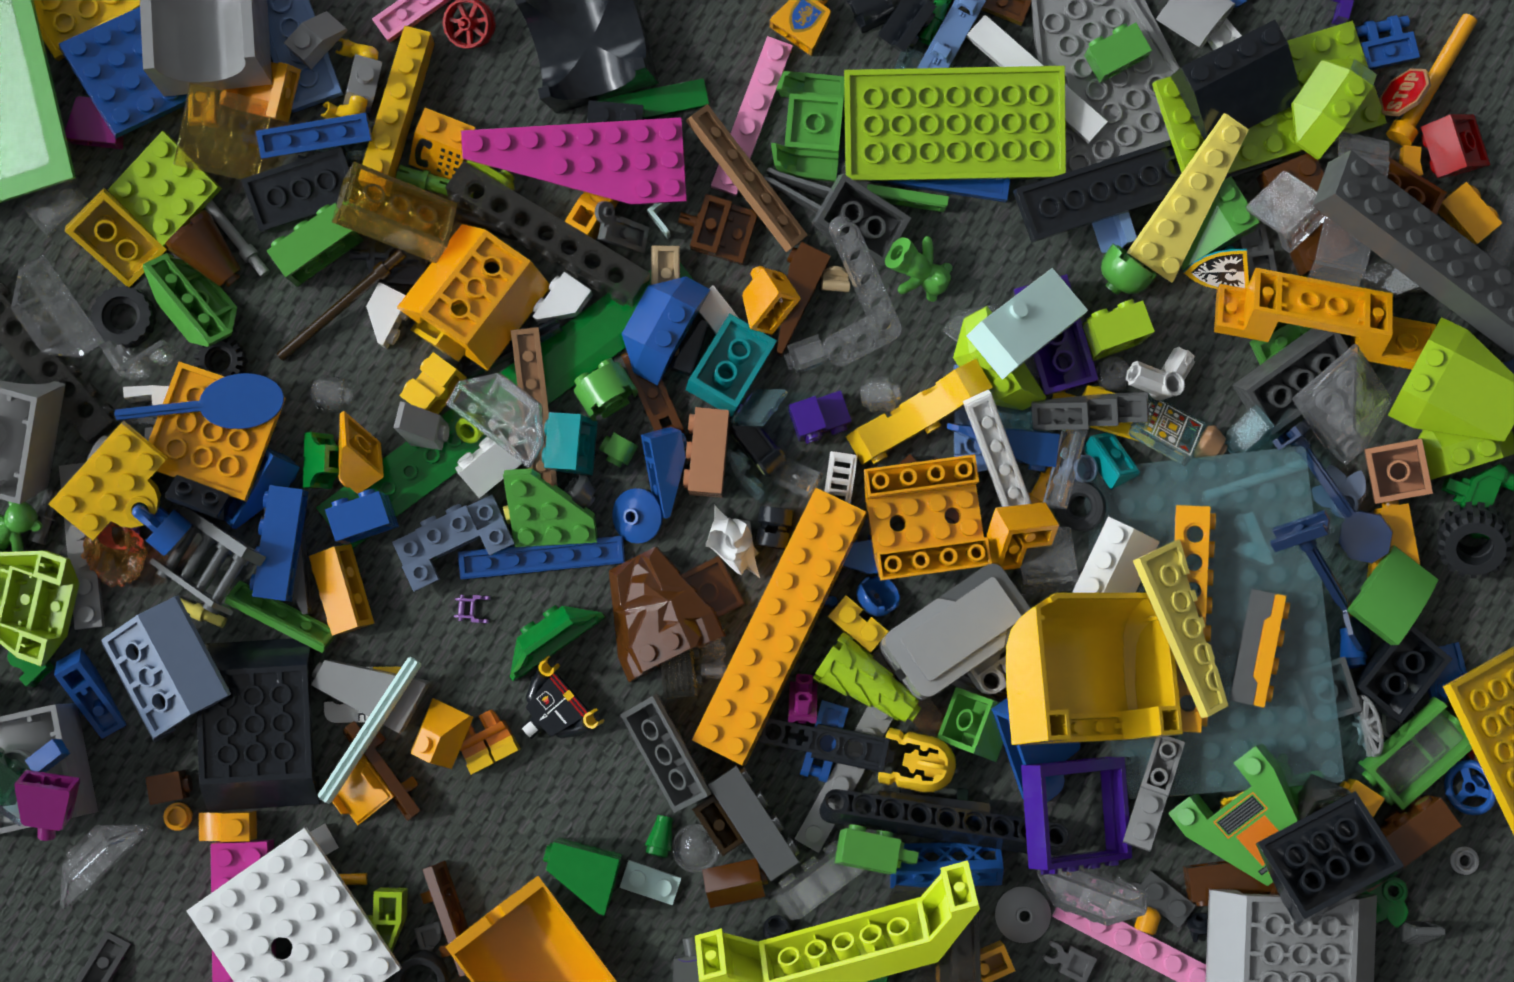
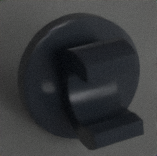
M1196 913L1187 920V927L1190 930L1194 943L1198 942L1197 937L1199 934H1206L1207 936L1208 914Z

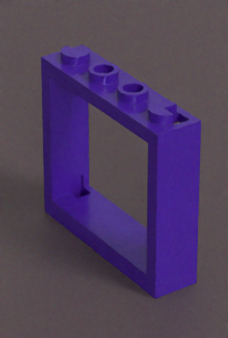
M1097 757L1021 765L1029 869L1041 870V875L1058 874V869L1062 868L1063 872L1079 871V866L1083 865L1084 869L1100 868V863L1104 862L1105 866L1119 865V860L1132 858V846L1123 843L1129 824L1125 757ZM1100 771L1106 850L1051 857L1045 777Z

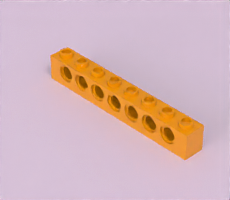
M1176 505L1174 541L1180 539L1185 558L1189 555H1197L1202 561L1200 569L1196 571L1189 569L1190 573L1186 575L1189 583H1196L1201 589V593L1197 597L1198 600L1194 602L1199 618L1203 617L1205 623L1203 628L1206 642H1211V625H1206V614H1212V597H1207V586H1213L1214 570L1208 569V559L1214 558L1215 541H1209L1210 530H1215L1216 513H1210V506ZM1191 527L1200 528L1203 532L1202 540L1196 543L1189 541L1186 535L1187 530ZM1175 659L1180 700L1183 696L1191 695L1186 682L1181 679V670ZM1196 706L1191 711H1185L1180 707L1183 732L1201 733V728L1207 727L1208 717L1201 718Z

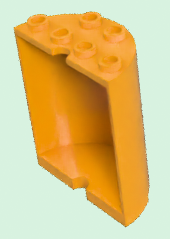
M539 876L517 890L446 946V949L471 982H617Z

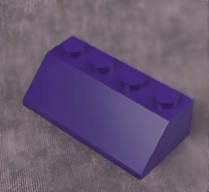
M1067 274L1060 276L1061 279L1066 283V285L1071 289ZM1027 286L1014 289V294L1017 295ZM1080 318L1033 355L1045 395L1071 391L1092 385L1099 380Z

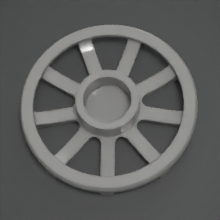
M1358 695L1362 711L1353 713L1355 721H1352V725L1357 727L1359 735L1357 743L1364 747L1366 756L1377 757L1382 753L1384 747L1381 720L1372 701L1365 695ZM1369 707L1371 708L1373 714H1372V713H1371V714H1368V713H1369ZM1374 740L1377 743L1379 742V748H1377V746L1375 745Z

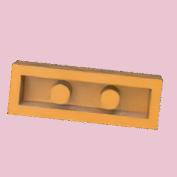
M352 545L334 546L310 555L312 572L317 582L319 596L323 603L327 624L332 636L348 633L374 624Z

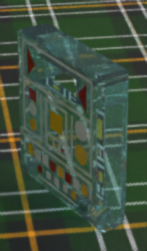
M1148 393L1149 420L1148 422H1132L1129 435L1186 467L1192 459L1206 423L1164 400L1153 399ZM1182 438H1184V439H1186V440H1189V439H1190V442H1189L1188 445H1186V444H1184V443H1182V442H1180V441H1181Z

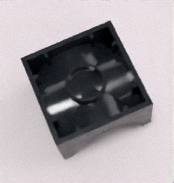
M515 0L516 5L525 18L537 51L542 73V87L538 88L540 100L556 114L586 106L589 101H600L659 84L638 0Z

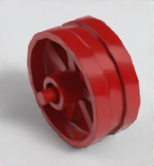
M481 0L454 1L446 9L442 22L444 33L449 41L457 47L465 49L482 47L488 43L494 35L496 26L492 10ZM465 3H473L469 15L463 5ZM478 8L481 9L485 17L479 19L475 17ZM457 9H459L462 15L460 19L454 18ZM453 22L458 23L460 28L456 32H454ZM482 22H486L485 32L479 28ZM465 31L467 34V43H464L458 39V37ZM473 31L481 36V39L476 43H473Z

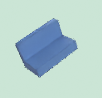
M1129 212L1092 223L1102 253H1106L1112 243L1123 248L1132 245L1137 238Z

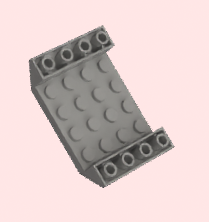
M1209 889L1205 982H1374L1377 895L1359 894L1298 927L1283 904L1280 895L1243 894L1238 890Z

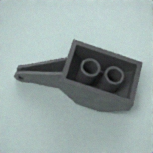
M772 168L766 170L768 175L782 183L824 200L821 206L780 182L763 176L772 188L816 214L812 223L826 239L848 253L879 266L885 265V258L893 242L901 237L911 217L845 174L838 175L832 188L781 173Z

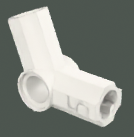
M1177 347L1173 349L1161 370L1139 361L1133 362L1127 370L1125 380L1128 381V385L1148 392L1155 400L1160 401L1180 395L1185 388L1184 380L1195 363V356L1189 350Z

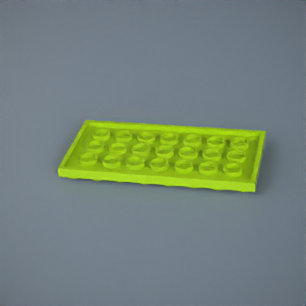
M1353 21L1287 41L1301 89L1321 60L1356 59L1368 68ZM1170 76L1153 82L1152 86L1182 173L1203 144L1204 139ZM1374 85L1335 140L1377 128L1387 123L1385 116L1381 112L1382 107ZM1292 107L1249 128L1227 175L1304 151L1295 144L1296 134L1293 125Z
M1065 66L844 70L846 176L854 181L1051 178L1066 173Z

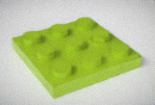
M162 131L111 185L108 191L162 246L166 247V241L182 226L185 227L189 224L191 219L199 214L222 188L167 132Z

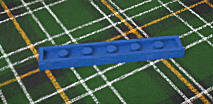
M623 536L598 538L597 543L527 547L512 546L502 549L489 556L486 549L458 552L460 579L463 580L622 564L625 562Z

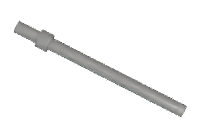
M211 200L204 208L238 248L241 258L246 263L249 262L261 277L266 276L270 270L258 257L259 252L252 244H248L213 200Z

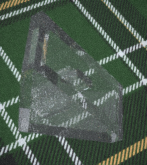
M787 459V464L778 470L772 482L809 501L815 488L820 484L823 474Z

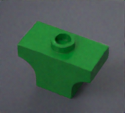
M304 433L303 488L332 489L333 482L339 475V446L336 445L333 434Z

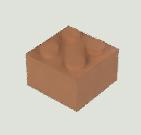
M1422 438L1364 449L1375 504L1433 494Z

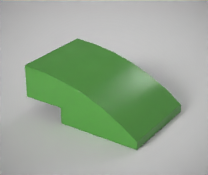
M1392 545L1389 553L1382 558L1361 586V592L1346 611L1390 645H1399L1425 607L1438 579L1395 545Z

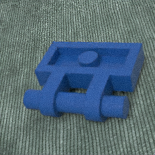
M1394 15L1387 17L1384 21L1374 22L1371 20L1355 27L1358 37L1365 36L1367 38V42L1360 44L1370 70L1411 62L1420 58L1414 31L1402 32V27L1410 25L1408 16L1398 17ZM1390 32L1391 36L1379 39L1378 33Z

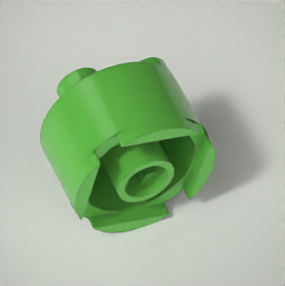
M612 358L601 362L598 365V369L592 373H583L574 380L577 385L574 393L592 421H597L596 416L601 415L603 419L611 416L630 403L627 398L631 394L634 397L638 394L637 388L621 363L614 362Z

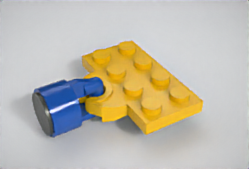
M125 421L113 431L48 504L92 541L110 521L128 528L146 525L152 531L146 542L163 556H169L193 529L191 527L193 524L175 509L169 514L159 506L161 493L150 477L168 457Z

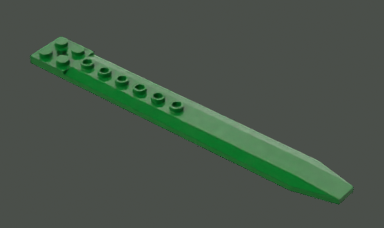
M680 263V278L688 277L693 280ZM651 270L625 280L562 327L563 331L540 343L548 405L576 385L574 380L578 376L586 372L592 373L598 369V365L601 362L613 358L626 348L622 332L647 287L651 285ZM515 362L441 416L449 426V437L444 442L442 450L411 446L408 442H405L382 459L384 477L366 490L375 489V491L389 495L395 516L398 517L456 474L455 467L459 465L457 463L459 459L469 452L473 454L478 450L480 442L487 436H495L498 433L503 439L521 426L522 418ZM468 414L477 415L483 420L485 425L483 436L475 443L462 441L455 429L456 423ZM468 425L470 431L474 432V429ZM344 486L316 507L329 526L330 523L325 509L332 507V502L342 498H348V501L359 498V495L350 487L346 488ZM368 538L350 544L354 549Z

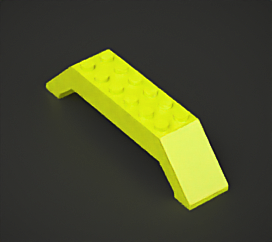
M967 860L940 868L941 874L921 897L762 941L723 932L722 928L696 935L695 944L699 982H867L939 962L980 910L969 862Z

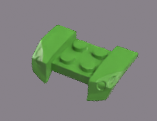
M784 71L776 90L781 97L789 98L785 146L771 143L775 167L779 172L797 178L835 182L837 179L844 103V76Z

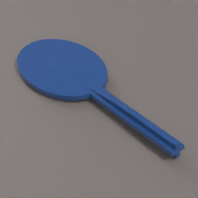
M247 373L234 374L218 379L210 384L201 394L199 401L116 409L114 414L117 421L201 411L202 415L209 422L219 427L248 429L262 425L274 418L283 406L284 394L277 383L267 377Z

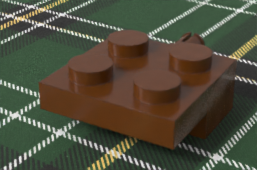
M706 194L701 211L697 217L681 212L678 223L694 227L690 250L743 265L758 215L754 210L732 204V201Z

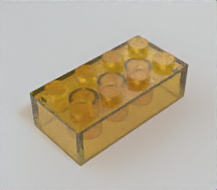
M353 162L343 179L332 223L437 263L448 247L458 203Z

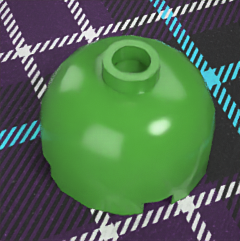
M1114 243L1106 251L1101 263L1102 275L1108 281L1105 286L1117 295L1121 291L1127 294H1138L1144 291L1153 282L1157 274L1147 266L1144 268V265L1128 254L1127 250Z

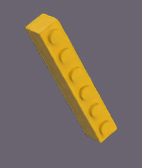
M404 25L372 130L373 141H369L358 177L364 188L386 194L391 192L435 43L431 32Z

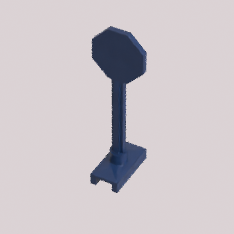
M1305 418L1290 431L1287 430L1272 442L1278 450L1291 445L1295 453L1300 454L1344 516L1345 520L1342 522L1339 544L1348 557L1353 560L1373 563L1389 553L1393 530L1382 515L1364 511L1356 512L1309 447L1311 444L1304 435L1313 426Z
M1326 510L1274 527L1272 531L1276 539L1270 542L1274 551L1278 552L1299 545L1300 549L1307 554L1333 600L1341 608L1348 636L1356 649L1362 652L1370 651L1371 636L1368 627L1346 611L1352 602L1347 601L1345 593L1316 546V538L1328 535L1330 517Z

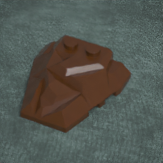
M654 547L609 570L617 654L628 682H633L655 671V667L694 648H702L726 636L715 610L698 596L697 590L681 577L680 571L658 547Z

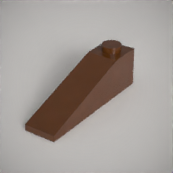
M803 242L800 243L798 248L793 247L787 258V262L790 263L787 278L800 296V301L781 323L777 355L782 357L821 280V275L827 268L831 258L830 255Z

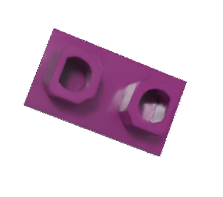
M797 674L796 682H790L788 722L798 721V723L804 724L808 721L816 724L818 683H813L812 675Z

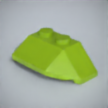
M1356 59L1321 60L1291 103L1293 125L1296 134L1295 144L1319 160L1359 108L1373 87L1377 74Z
M985 306L963 319L953 359L959 367L977 359L993 387L989 391L993 396L996 406L1025 410L1032 406V402L1045 400V394L1025 363L1002 380L967 338V335L982 320L992 314L989 307Z
M1512 429L1505 442L1422 430L1417 438H1422L1430 480L1514 454V434Z

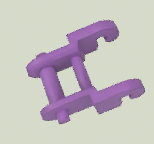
M460 595V598H455L456 601H459L458 615H454V617L459 618L458 621H463V618H471V622L489 623L490 620L476 619L474 609L477 599L491 600V596L473 595V599H466L464 595ZM465 602H471L470 615H464Z

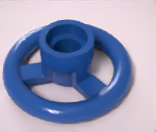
M1462 760L1447 771L1444 780L1445 793L1449 802L1458 811L1467 815H1481L1494 806L1497 799L1478 761ZM1471 768L1479 771L1482 774L1472 775ZM1461 770L1464 782L1462 790L1455 795L1453 780L1457 772ZM1472 783H1473L1474 786H1475V790H1473V788H1472V786H1471ZM1470 796L1487 798L1484 804L1477 807L1463 804Z

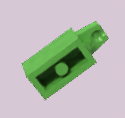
M850 825L849 828L840 830L834 864L890 875L896 874V869L901 868V862L912 865L917 864L919 852L904 849L905 843L901 842V839L893 838L892 832L877 830L876 834L866 832V827Z

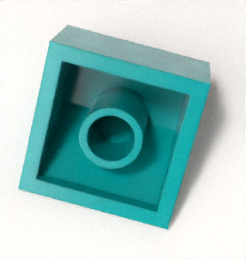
M549 412V418L544 425V432L547 436L546 447L542 450L544 468L558 472L593 476L598 421H592L589 417L582 414Z

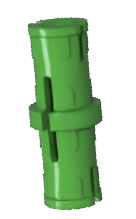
M400 165V172H397L396 182L419 187V190L423 192L429 190L448 197L451 195L450 189L452 190L453 179L433 175L429 170L422 172Z

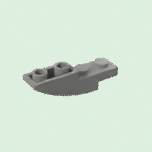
M1169 736L1156 737L1123 843L1149 852L1151 851L1184 748V741Z

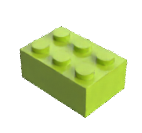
M1133 299L1118 304V307L1109 313L1107 308L1092 313L1091 317L1082 323L1093 361L1140 345L1155 332L1143 301L1135 303Z

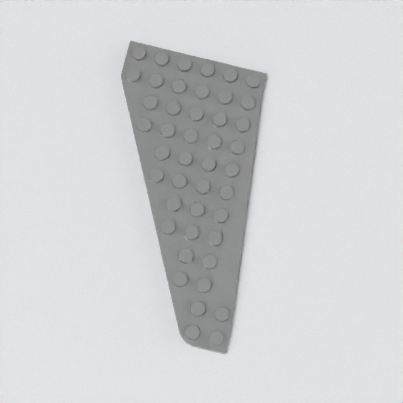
M1032 0L1031 14L1036 59L1043 66H1065V85L1108 121L1089 144L1065 124L1066 173L1170 140L1152 83L1170 77L1180 67L1146 1ZM1136 22L1152 52L1147 59L1099 83L1084 57L1089 47L1088 44L1100 36H1103L1105 39L1113 35L1112 31L1122 24L1126 23L1130 26Z

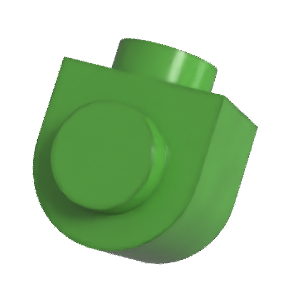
M613 433L612 437H605L599 450L608 455L606 459L608 462L620 468L622 464L628 466L638 446Z

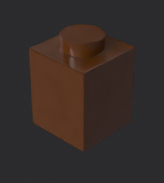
M186 770L145 777L150 805L190 797L189 792L193 790L191 776L186 775Z

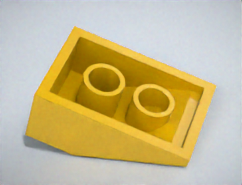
M105 188L65 226V232L128 287L144 273V263L161 256L167 250Z

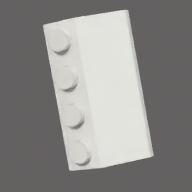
M1108 517L1072 593H1136L1141 579L1133 560L1156 550L1160 541Z

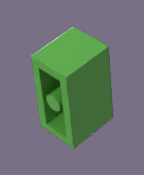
M1136 22L1130 26L1126 23L1122 24L1112 31L1113 35L1105 39L1103 36H1100L1088 44L1089 47L1084 57L1099 83L1147 59L1152 52Z

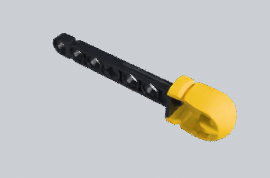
M769 718L758 739V742L812 753L811 758L879 772V783L891 785L895 782L898 787L920 792H935L943 789L951 782L956 769L955 755L943 740L913 732H908L904 735L901 730L889 728L886 737L819 723L817 728ZM771 724L779 725L782 730V734L777 740H771L766 735V729ZM786 726L792 727L790 733L799 734L800 730H805L804 735L809 736L808 742L805 741L802 743V746H799L796 739L788 738L789 743H783L787 735ZM826 735H831L836 740V746L830 752L824 751L820 745L821 739ZM891 739L898 741L902 745L908 743L920 745L922 751H928L929 747L938 750V754L929 752L928 756L925 757L920 756L919 751L915 749L912 753L904 754L902 766L908 767L909 771L913 774L916 769L923 770L925 776L934 778L933 781H924L921 775L909 778L901 776L899 772L885 773L886 764L888 762L893 763L895 752L890 749ZM853 741H859L864 747V751L859 757H852L848 753V745Z

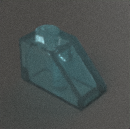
M1257 404L1227 431L1225 437L1227 441L1225 444L1228 445L1227 449L1234 456L1238 455L1241 460L1267 443L1275 426Z

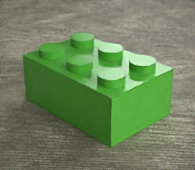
M336 203L321 207L316 212L317 216L309 221L304 220L294 227V232L287 237L281 236L271 243V248L267 250L285 278L296 287L344 255L350 248H354L364 241L346 214Z

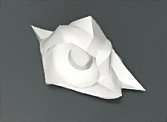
M715 506L714 522L706 542V547L714 550L736 573L742 575L745 569H748L760 578L755 561V556L759 553L753 545L750 521L727 518Z

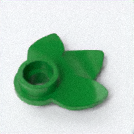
M1391 877L1371 892L1365 891L1361 893L1377 895L1376 923L1387 918L1393 926L1398 928L1406 920L1408 909L1405 900L1408 895V888L1400 878ZM1392 885L1397 888L1395 896H1390L1388 893V888Z

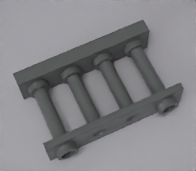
M183 507L179 514L193 524L191 526L193 529L171 553L166 563L154 558L149 563L158 569L157 574L168 581L173 579L205 602L202 607L216 615L221 611L231 616L233 610L222 603L223 599L244 565L247 566L251 562L260 567L266 557L208 517ZM203 531L201 542L182 573L176 570L177 565L196 534H200ZM219 542L216 546L218 548L217 552L198 583L195 584L191 581V578L211 545ZM234 553L232 557L234 561L214 594H209L206 590L228 554L232 555Z

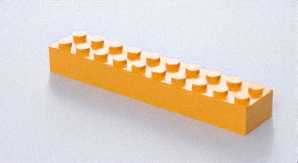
M815 488L692 741L740 765L746 766L838 578L853 543H855L868 516L866 511Z

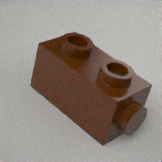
M756 858L702 869L710 908L765 897L763 885H768V879L764 870L759 868Z

